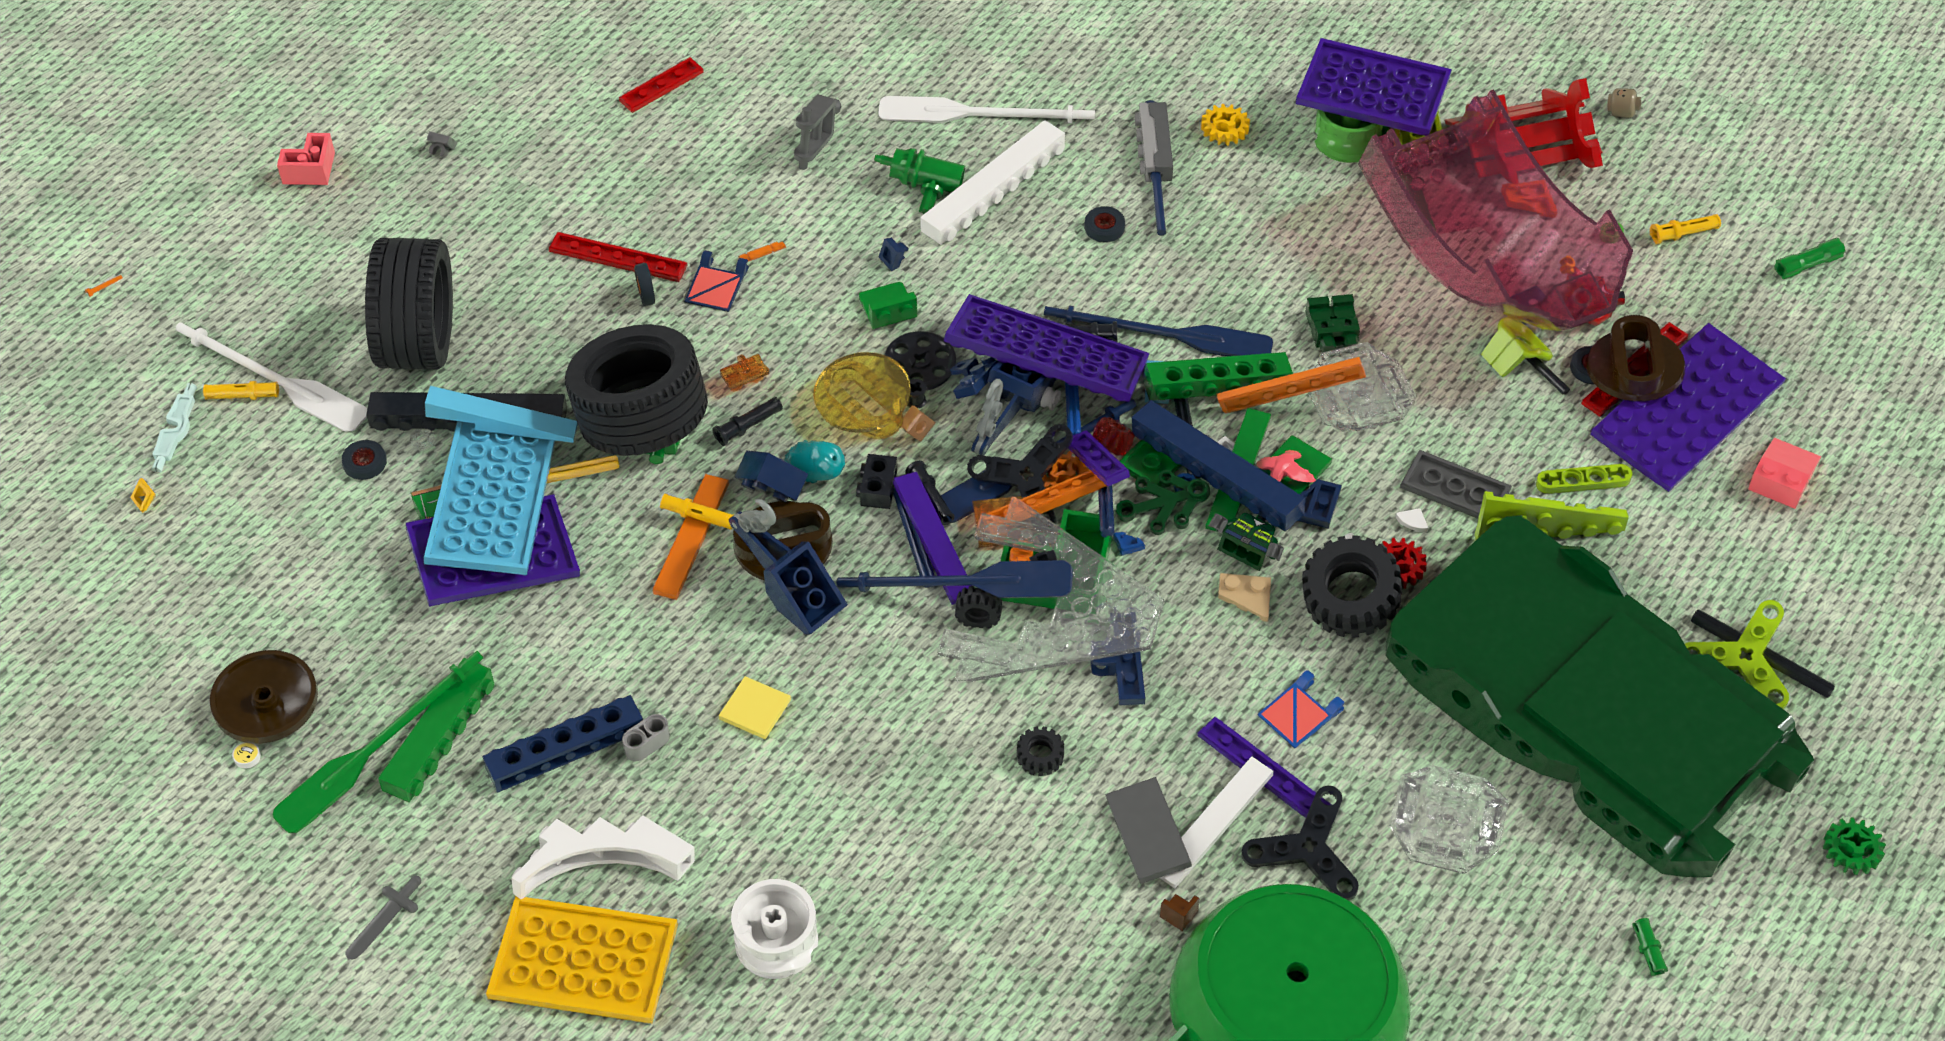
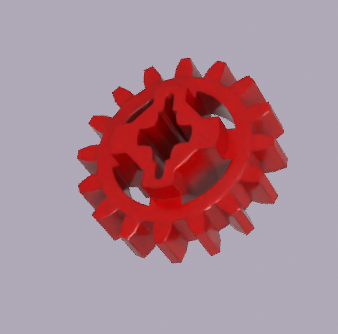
M1392 538L1390 544L1382 541V544L1387 547L1388 553H1392L1396 558V564L1399 565L1403 589H1406L1407 583L1415 586L1416 579H1423V573L1427 569V556L1422 554V547L1415 548V541H1411L1409 544L1405 543V538H1402L1400 542Z

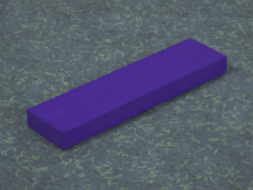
M1087 430L1073 436V441L1068 449L1107 487L1130 477L1129 470Z

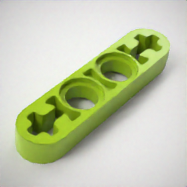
M1624 464L1545 470L1538 474L1536 487L1545 494L1620 488L1630 484L1633 474L1631 468ZM1617 473H1621V475H1622V476H1625V477H1624V478H1620V476H1619V475H1616V474H1617ZM1598 475L1602 478V481L1594 482L1590 479V476ZM1573 477L1578 483L1570 484L1565 479ZM1544 479H1548V482H1550V483H1552V484H1551V485H1547V483H1546V482H1543V481H1544Z

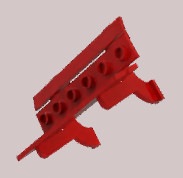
M1587 78L1573 81L1569 86L1567 94L1549 88L1543 89L1541 92L1542 100L1507 107L1505 94L1494 96L1490 109L1470 103L1465 107V116L1445 119L1444 121L1446 125L1463 131L1485 126L1490 127L1489 133L1468 137L1472 159L1495 155L1496 158L1494 160L1474 163L1479 179L1502 174L1511 185L1522 183L1519 170L1578 158L1588 168L1603 166L1601 157L1603 152L1598 139L1585 140L1584 136L1596 134L1592 112L1579 114L1580 107H1585L1582 101L1590 98ZM1565 110L1567 112V117L1502 130V123ZM1572 139V144L1513 156L1507 155V152Z

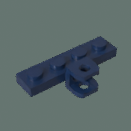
M985 355L980 359V363L976 357L957 363L950 372L952 375L963 373L964 378L959 381L960 384L953 390L956 399L977 395L988 383L987 380L991 368L999 361L996 358Z
M1136 612L1110 614L1112 641L1096 642L1091 645V672L1096 676H1115L1116 673L1119 706L1145 704L1146 697ZM1099 651H1105V652H1106V653L1097 654ZM1097 666H1106V667H1105L1104 669H1099Z

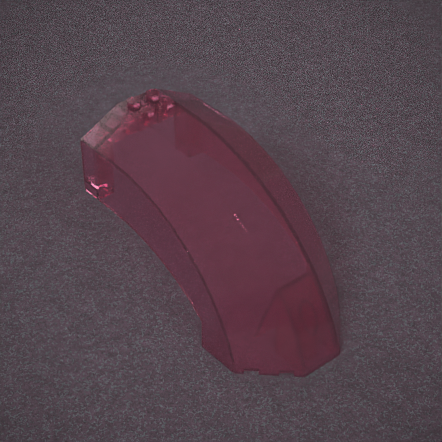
M1494 89L1490 90L1488 95L1479 98L1478 95L1473 97L1458 124L1403 145L1393 128L1389 129L1387 134L1377 137V135L1371 137L1358 163L1360 169L1403 242L1426 270L1451 292L1473 304L1526 324L1553 331L1572 329L1615 311L1618 296L1626 277V270L1633 254L1631 245L1610 209L1605 211L1600 220L1596 222L1577 208L1556 187L1529 151Z

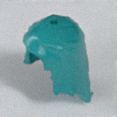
M804 440L803 442H798L785 454L784 459L785 462L808 473L806 482H811L812 484L836 478L845 467V456L841 448L834 443L811 440L808 442Z

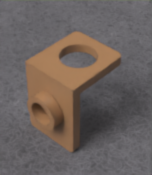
M911 406L899 422V425L921 442L936 422L915 406Z

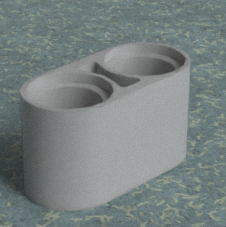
M653 714L624 733L622 740L626 757L631 761H641L664 746L670 738L667 719L663 715Z

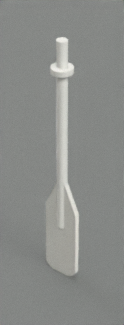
M885 96L880 100L878 112L879 117L886 121L946 123L967 116L1068 119V123H1072L1073 119H1095V110H1073V105H1068V110L969 107L945 97Z
M181 322L176 326V331L191 338L192 345L199 347L202 344L270 381L278 382L297 408L342 431L352 432L356 430L367 418V408L318 381L285 378L211 339L203 328L194 330Z

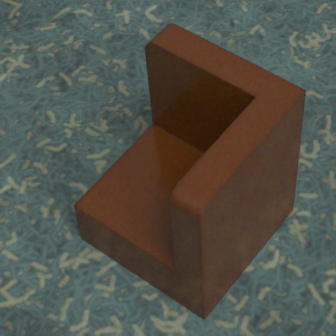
M1175 894L1170 901L1164 899L1161 903L1160 918L1183 932L1198 913L1200 898L1194 895L1188 902Z

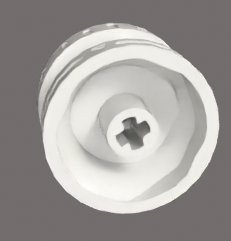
M782 879L763 880L745 889L735 901L731 913L736 954L746 969L760 977L781 979L799 973L811 962V952L818 946L816 911L810 895L802 887Z

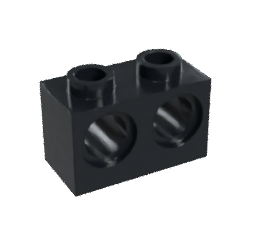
M876 454L867 455L866 463L861 464L860 478H863L862 483L858 482L856 497L860 498L861 506L890 509L894 489L893 479L897 477L898 472L897 457Z

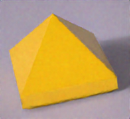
M140 478L130 498L143 513L148 509L156 494L145 480ZM140 496H145L143 501L140 499Z

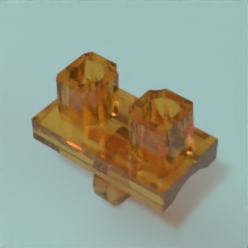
M741 354L737 356V363L720 369L721 377L733 392L742 389V386L747 383L762 381L764 376L770 374L769 368L763 363L759 354L749 358H745Z

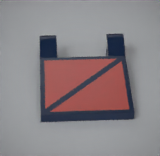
M704 250L700 265L684 302L729 312L749 269L747 265L748 259L739 258L735 272L711 267L714 261L712 258L713 253Z

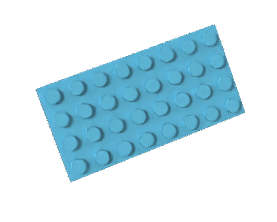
M457 421L427 542L424 564L527 575L555 440L475 430V423Z

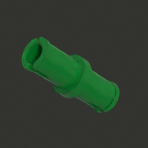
M1649 918L1636 920L1632 923V927L1640 943L1638 949L1645 956L1651 976L1665 974V972H1668V967L1660 951L1662 945L1655 938Z

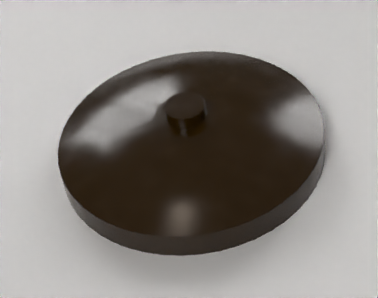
M279 650L257 651L233 661L219 674L211 689L210 709L218 727L229 737L251 744L270 743L291 735L307 722L317 704L318 687L312 670L299 657Z

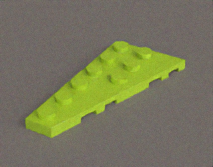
M1485 491L1474 536L1475 540H1477L1495 522L1506 516L1518 515L1526 518L1550 537H1559L1561 539L1570 538L1572 535L1591 537L1597 533L1616 535L1625 531L1629 516L1625 509L1602 506L1588 509L1585 507V504L1576 503L1574 507L1565 506L1564 501L1534 497L1519 500L1515 499L1514 495L1511 494L1496 497L1493 495V492Z

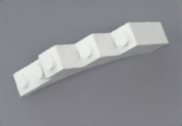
M643 815L636 822L631 823L626 832L599 817L593 824H589L584 829L583 834L556 819L550 826H546L539 835L540 849L535 850L530 860L523 867L517 868L513 873L512 888L513 894L523 899L537 886L556 875L575 868L613 863L645 867L661 872L678 881L695 861L694 846Z

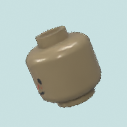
M1616 88L1612 94L1608 95V112H1611L1614 117L1632 118L1636 110L1641 109V97H1637L1635 89Z

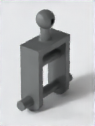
M817 94L806 107L802 108V112L797 116L796 126L801 129L800 144L794 150V159L799 161V169H807L808 162L812 161L832 138L835 115L841 110L839 100Z

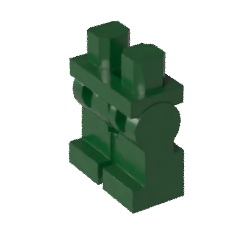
M1353 294L1332 296L1331 304L1328 296L1307 298L1305 313L1316 348L1320 347L1324 356L1333 355L1336 352V346L1343 345L1344 351L1347 354L1356 353L1360 327L1355 314Z

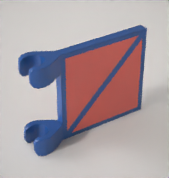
M1309 670L1302 673L1293 685L1257 714L1294 748L1298 747L1344 710L1343 705L1345 702L1340 697H1335L1326 708H1323L1305 692L1306 689L1314 684L1313 679L1315 676Z

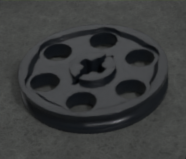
M915 331L903 334L893 340L885 351V372L894 384L905 389V384L913 377H921L923 379V382L926 384V391L935 389L944 384L952 375L950 370L956 365L954 348L950 343L944 342L943 337L935 333ZM920 341H928L930 345L926 347H921L917 343ZM897 348H906L908 351L899 354L895 350ZM939 352H946L949 354V356L946 358H939L936 356V354ZM894 366H902L904 370L895 372L892 368ZM935 370H943L945 375L938 377L933 372Z

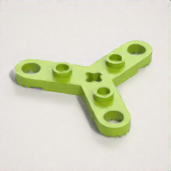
M1775 600L1763 601L1758 606L1738 642L1685 643L1688 650H1696L1698 654H1709L1728 669L1739 670L1746 682L1767 698L1768 694L1778 692V694H1781L1783 701L1777 705L1782 709L1787 706L1789 693L1763 656L1784 616V609L1779 602ZM1767 608H1772L1777 611L1778 616L1774 619H1768L1763 615V611ZM1741 651L1752 653L1749 661L1746 658L1740 659Z

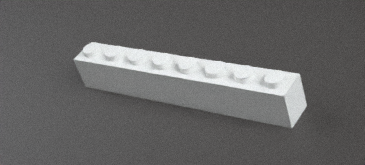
M1044 120L921 216V232L940 245L947 240H953L957 232L962 228H968L972 220L978 215L983 216L992 204H998L1006 193L1016 190L1021 181L1031 178L1034 171L1040 166L1045 167L1050 158L1054 155H1060L1065 148V133Z

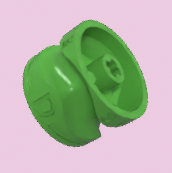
M1317 109L1315 122L1317 139L1314 142L1320 152L1324 153L1327 157L1339 162L1355 163L1369 159L1379 150L1383 125Z

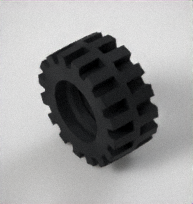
M969 586V589L963 588L962 592L959 591L955 605V617L958 618L957 621L959 623L963 622L965 627H987L988 629L992 628V625L996 626L998 624L1002 611L1001 598L979 588H974V586Z
M1038 726L1033 727V731L1030 729L1026 730L1025 735L1021 734L1017 742L1019 765H1022V769L1025 772L1029 770L1031 775L1038 773V776H1043V773L1050 775L1052 770L1056 772L1059 769V765L1062 766L1064 759V741H1061L1060 734L1055 735V730L1047 731V727L1044 726L1042 730H1039ZM1044 745L1050 748L1052 753L1046 757H1036L1029 751L1034 746Z

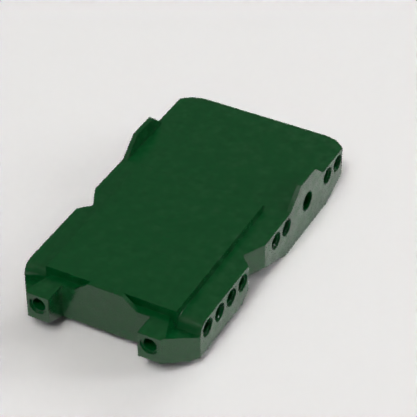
M1521 515L1506 516L1495 522L1402 608L1390 626L1386 640V657L1415 690L1502 756L1541 775L1572 783L1574 801L1581 812L1619 843L1664 875L1712 877L1728 860L1736 845L1718 830L1765 780L1776 787L1791 792L1803 780L1814 762L1813 755L1797 733L1795 721L1788 712L1711 655L1690 654L1677 630L1628 595L1612 568L1584 547L1559 544Z

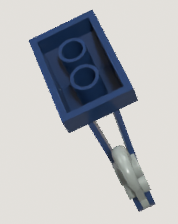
M998 362L990 370L987 380L989 389L986 395L987 399L982 408L985 414L977 425L976 431L979 433L973 442L971 451L984 456L992 443L1020 409L1035 412L1041 406L1044 391L1047 387H1052L1057 378H1047L1042 373L1033 370H1023L1011 363ZM1004 402H1010L1001 414V416L999 417V419L997 420V422L994 423L998 414L1001 411Z
M756 499L755 503L759 504L763 510L738 511L729 518V523L764 567L766 593L775 608L804 634L810 635L848 604L809 541L801 542L791 550L767 532L770 526L775 524L776 515L769 504L762 499Z

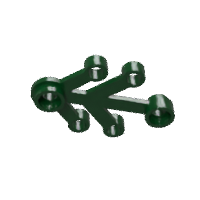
M1170 470L1161 471L1159 483L1162 486L1169 487L1173 485L1181 489V491L1174 493L1150 482L1146 477H1139L1135 481L1136 491L1140 494L1148 492L1158 498L1137 504L1130 500H1122L1116 506V515L1119 520L1129 522L1137 514L1162 507L1157 518L1150 523V531L1155 535H1161L1165 532V523L1176 504L1187 500L1181 512L1174 516V525L1178 529H1185L1189 525V516L1196 504L1202 503L1209 498L1210 486L1202 479H1193L1189 482L1174 475ZM1164 476H1169L1171 479L1165 481L1162 478ZM1140 483L1147 484V486L1144 488H1141L1138 485ZM1196 490L1202 491L1201 494H1194L1193 492ZM1129 511L1130 514L1122 515V512ZM1180 518H1184L1186 521L1184 523H1179L1177 520ZM1155 525L1162 526L1160 530H1155L1153 527Z

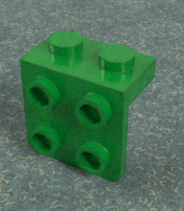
M902 282L888 284L859 293V300L872 329L918 317L917 297L914 292L908 293Z

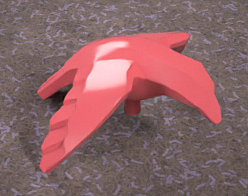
M1288 450L1279 456L1264 457L1256 463V466L1262 470L1269 469L1271 471L1270 476L1279 482L1286 476L1301 482L1316 481L1313 474L1294 462V460L1302 456L1298 451Z

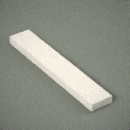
M1251 757L1181 837L1192 867L1160 877V879L1175 889L1273 776V770Z

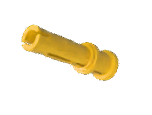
M1718 214L1682 222L1670 220L1667 224H1652L1650 226V236L1655 244H1660L1662 241L1669 239L1676 241L1683 235L1719 229L1721 227V219Z

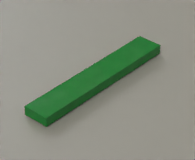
M1247 408L1232 452L1255 465L1271 420V414ZM1218 489L1205 529L1216 531L1214 527L1208 526L1215 514H1219L1227 520L1236 518L1241 503L1232 500L1229 495Z

